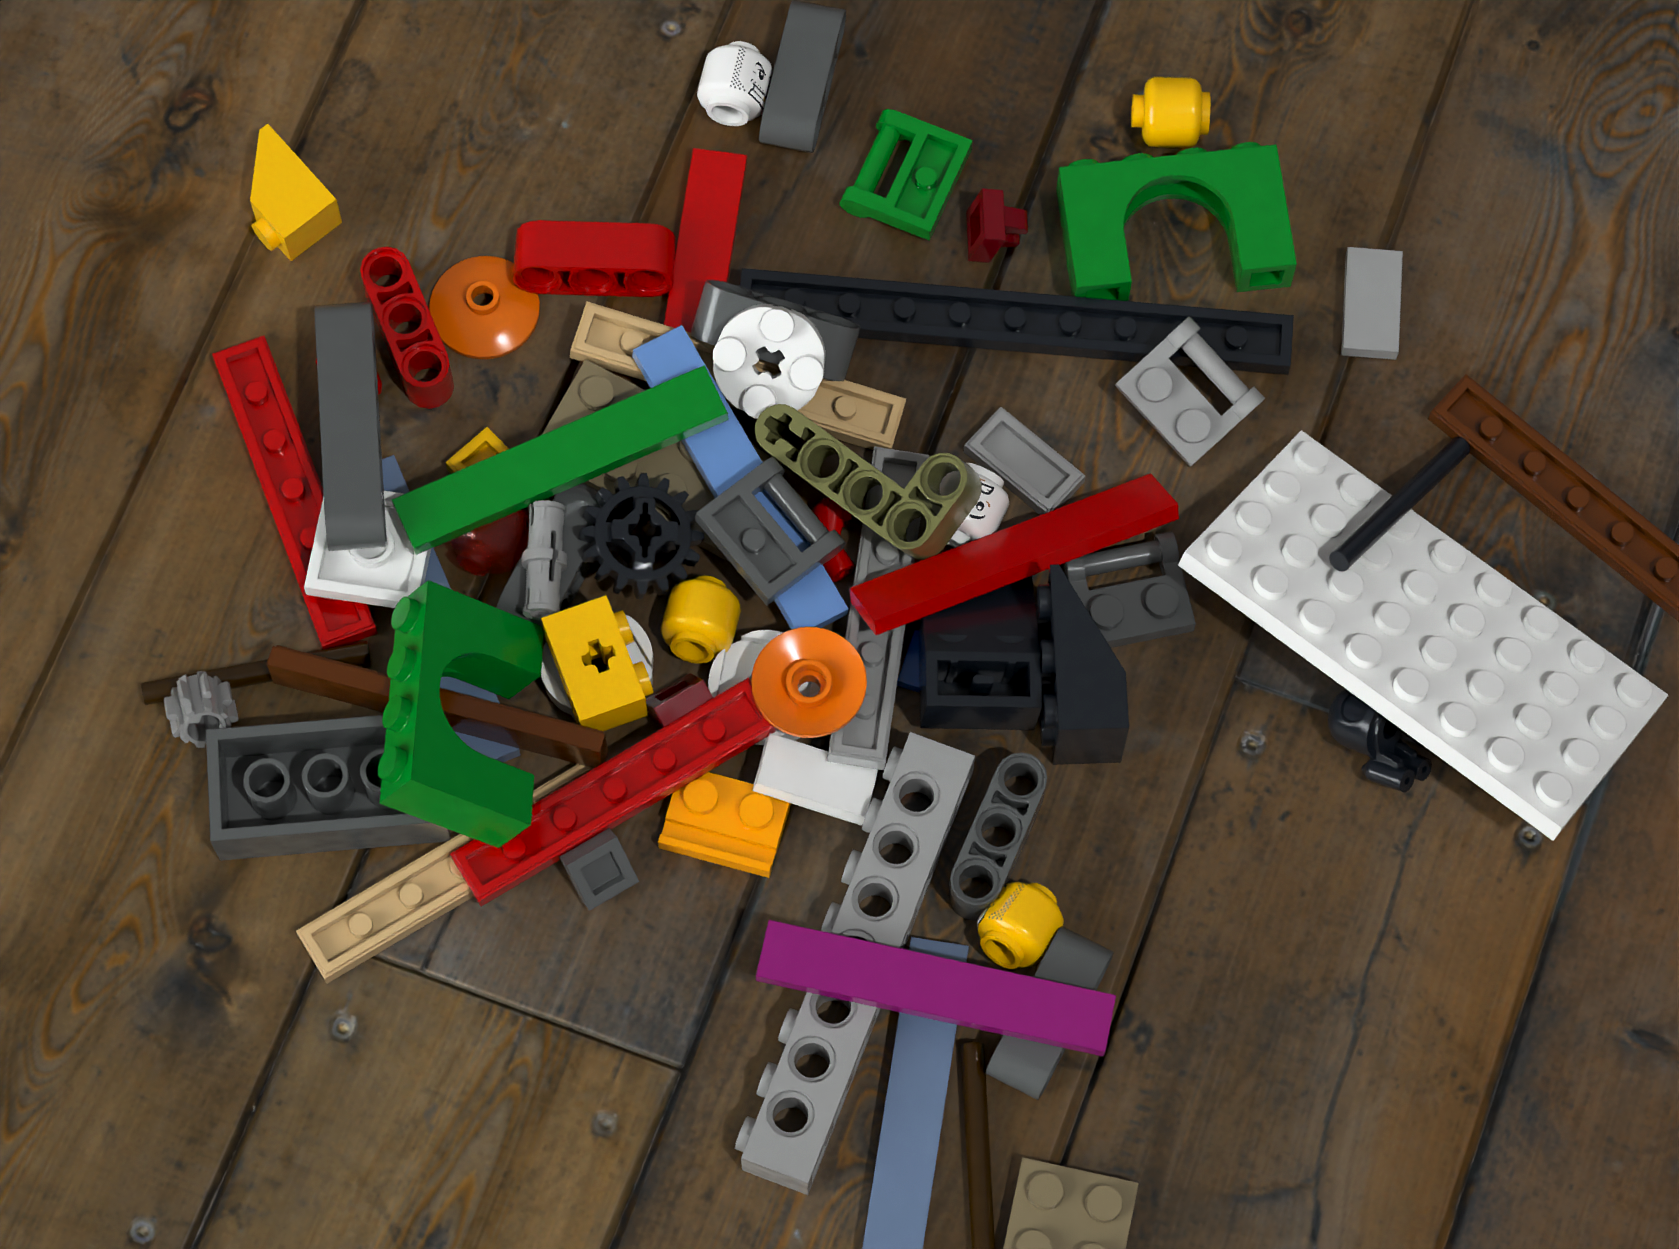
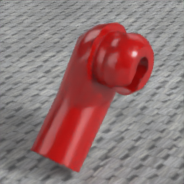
M829 497L821 500L813 508V513L828 531L836 530L839 535H841L842 528L848 524V521L853 516ZM844 548L835 557L823 564L833 582L844 579L856 568Z

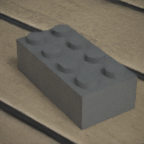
M383 715L206 730L210 842L220 861L447 842L451 839V831L379 804L381 779L378 776V765L384 753L386 728L382 724Z

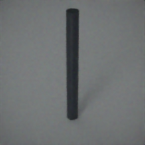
M1454 437L1330 554L1329 560L1332 566L1338 571L1348 570L1470 453L1469 443L1462 437Z

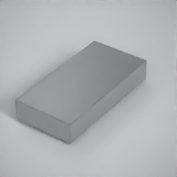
M1347 248L1345 255L1342 356L1397 359L1399 353L1403 251Z
M1002 407L964 445V453L981 467L1001 477L1004 480V486L1039 515L1061 508L1085 482V475Z

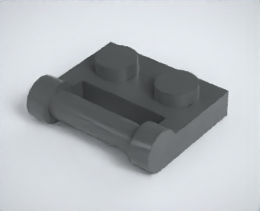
M774 457L761 463L696 512L695 521L766 606L818 566L825 564L835 557L846 545V542L836 530L828 531L782 476L785 470ZM765 490L811 546L801 552L756 499L755 495Z
M1172 531L1156 534L1154 541L1089 553L1062 564L1064 574L1111 648L1188 633L1195 629L1196 622L1182 568L1178 566L1180 560L1177 541ZM1159 562L1162 576L1093 590L1088 589L1086 577Z

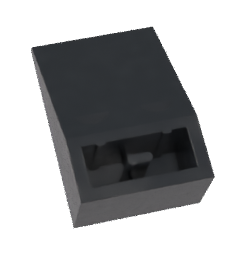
M1059 564L1050 565L1047 584L1038 585L1037 604H1035L1039 638H1046L1040 640L1042 692H1049V694H1043V712H1040L1041 746H1052L1053 765L1121 763L1129 731L1126 671Z
M1032 576L919 619L920 728L1035 729L1042 710L1041 650Z

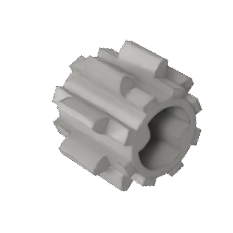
M197 671V675L189 677L186 674L177 681V687H172L171 696L164 698L166 717L170 720L172 736L175 738L180 736L181 740L185 743L189 741L195 743L196 748H205L206 730L231 728V723L238 721L236 704L232 698L229 682H221L217 676L212 678L207 675L206 671Z

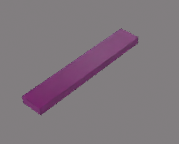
M768 920L756 973V981L1098 1056H1104L1116 1000V995L772 920Z

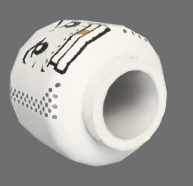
M742 41L719 46L710 51L706 57L697 90L699 102L706 109L708 116L723 125L741 126L762 115L773 74L771 63L754 45Z

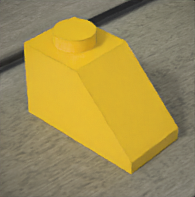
M269 124L259 130L250 196L256 222L251 226L261 242L270 251L278 247L292 261L342 223L337 199Z

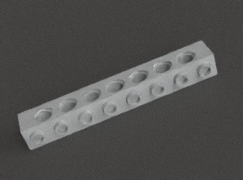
M912 732L909 733L904 749L896 746L893 747L882 777L890 781L883 801L877 798H873L862 826L863 831L870 833L863 852L852 850L841 879L842 883L849 885L842 905L835 902L831 903L821 931L901 949L905 948L972 777L975 755ZM919 792L926 795L932 804L924 811L913 812L906 809L900 800L908 793ZM889 844H901L911 852V857L904 863L892 864L882 858L880 851ZM876 895L885 898L890 903L891 909L882 916L872 917L865 914L860 909L859 904L866 897ZM807 992L799 1011L792 1008L788 1010L778 1037V1041L785 1043L786 1046L778 1065L768 1062L757 1089L756 1095L765 1099L757 1119L749 1116L746 1117L736 1141L735 1150L743 1152L741 1157L743 1171L803 1194H809L881 1008ZM839 1001L848 1008L850 1013L844 1021L831 1024L823 1021L818 1016L817 1010L825 1002ZM808 1054H817L823 1057L829 1065L824 1074L815 1078L803 1076L795 1066L801 1057ZM796 1108L802 1111L808 1120L799 1131L785 1132L776 1126L774 1122L776 1115L783 1109Z

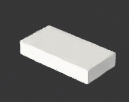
M769 733L765 740L752 791L862 825L870 805L878 769L828 762V751Z

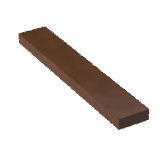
M1465 374L1430 412L1428 420L1450 438H1464L1470 445L1471 455L1679 622V545Z
M279 645L272 647L267 667L274 684L384 713L385 707L389 702L391 679L387 674ZM440 688V700L444 714L455 732L591 768H596L606 761L608 748L604 731Z

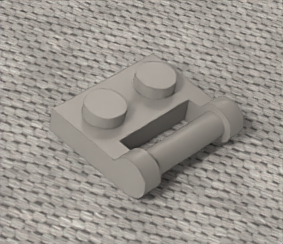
M1190 316L1115 384L1119 391L1189 467L1197 462L1265 399L1255 386L1249 389L1197 333L1201 328ZM1180 348L1233 404L1222 416L1169 359Z

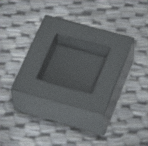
M610 828L559 857L581 901L589 911L639 882L617 836Z

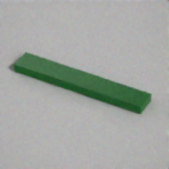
M705 365L396 497L392 499V503L415 554L418 555L529 507L535 501L545 500L728 420V412Z

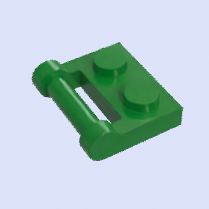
M885 109L882 111L876 124V129L879 132L854 185L846 188L839 204L843 210L859 218L870 217L930 241L972 151L973 140L899 111ZM902 140L912 142L887 197L884 198L874 194L897 142Z

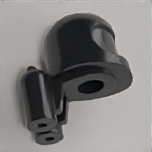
M1344 689L1335 697L1328 712V728L1339 744L1369 756L1370 759L1361 768L1368 780L1401 792H1407L1412 787L1414 779L1419 781L1427 779L1431 772L1432 762L1430 759L1417 754L1416 750L1401 740L1403 730L1347 689Z

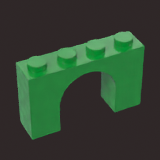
M1244 142L1233 146L1231 149L1208 152L1203 148H1188L1178 152L1176 155L1160 157L1138 153L1129 155L1122 161L1099 163L1094 159H1081L1070 163L1068 166L1059 167L1056 194L1071 296L1129 301L1132 278L1124 227L1129 219L1142 207L1164 199H1182L1194 202L1210 211L1219 220L1228 238L1236 292L1291 287L1297 262L1277 144L1261 146L1256 142Z
M427 580L408 597L401 598L392 614L391 625L395 629L393 653L387 665V676L391 679L389 702L385 707L382 718L383 727L386 728L384 753L378 765V776L381 779L379 804L500 848L531 826L534 774L485 756L463 742L454 732L444 714L440 700L441 677L456 678L511 699L541 676L543 627Z

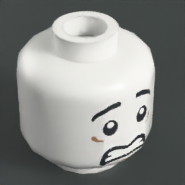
M973 463L966 464L972 467L980 477L982 483L981 495L977 504L947 543L952 548L997 532L1009 507L1008 494L1002 489L1004 480L992 471ZM959 471L948 473L940 483L941 496L949 495L958 488L960 484Z

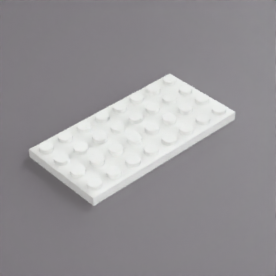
M1301 430L1189 546L1178 566L1554 841L1668 697V694L1413 510L1407 512L1348 570L1342 572L1335 569L1330 563V554L1392 495Z

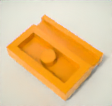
M707 772L672 794L664 827L659 836L658 847L659 849L770 878L772 865L778 851L791 803L752 791L754 786L752 783Z

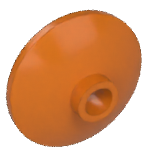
M495 256L472 257L453 265L439 278L430 297L429 311L442 342L452 351L472 359H495L512 353L530 338L539 319V295L523 291L514 284L513 262ZM480 294H490L493 296V300L484 306L473 302L474 298Z
M818 627L795 628L773 638L759 653L752 671V694L762 716L778 730L801 738L822 737L846 726L860 710L866 694V670L857 650L839 634ZM805 682H814L819 686L820 691L815 696L806 697L798 689Z

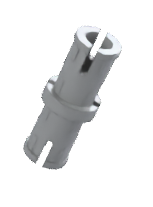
M541 500L529 505L528 549L522 552L521 561L522 567L526 569L523 615L534 620H541L542 617L560 611L561 571L567 568V554L562 551L566 508L562 503L556 501Z

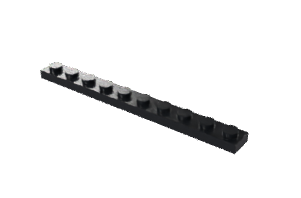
M742 268L741 287L855 322L861 327L858 338L1140 362L1190 316L1201 328L1197 333L1231 370L1288 375L1291 367L1294 315ZM1181 348L1169 358L1174 365L1198 367Z

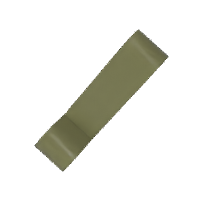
M786 404L770 406L759 415L755 424L757 442L765 451L885 540L916 559H927L940 553L977 504L981 495L982 483L979 475L972 467L950 453H938L930 456L920 466L907 486L903 488L793 407ZM787 427L806 441L801 450L781 437L783 430ZM838 454L840 460L836 472L829 477L822 478L820 471L823 461L828 456ZM959 471L960 484L958 488L949 495L941 496L940 483L948 473ZM881 485L883 495L880 503L872 509L865 510L863 498L866 492L874 486ZM925 517L926 530L923 536L916 541L908 542L906 530L909 524L914 519Z

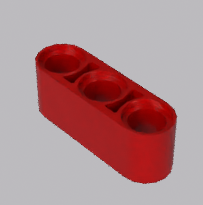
M529 221L517 228L513 282L519 289L534 294L624 297L661 296L669 292L673 286L676 238L674 233L667 227L651 223Z
M387 246L376 248L365 256L360 268L367 301L372 303L374 318L409 400L421 408L431 409L439 407L448 401L454 389L448 354L409 260L404 253L396 248ZM385 275L400 277L399 281L392 286L383 287L375 284L379 278ZM411 321L420 324L417 330L409 334H401L394 331L403 322ZM423 369H436L440 372L431 381L422 382L414 379L415 375Z

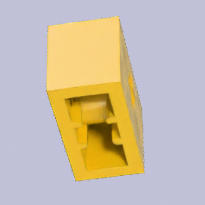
M607 595L541 618L546 642L578 725L606 731L648 716L645 696L654 693L649 675L643 661L635 664L632 663L626 645L634 643L628 620L623 610L613 613ZM601 657L603 663L608 665L609 670L599 673L597 667L592 665L591 660Z

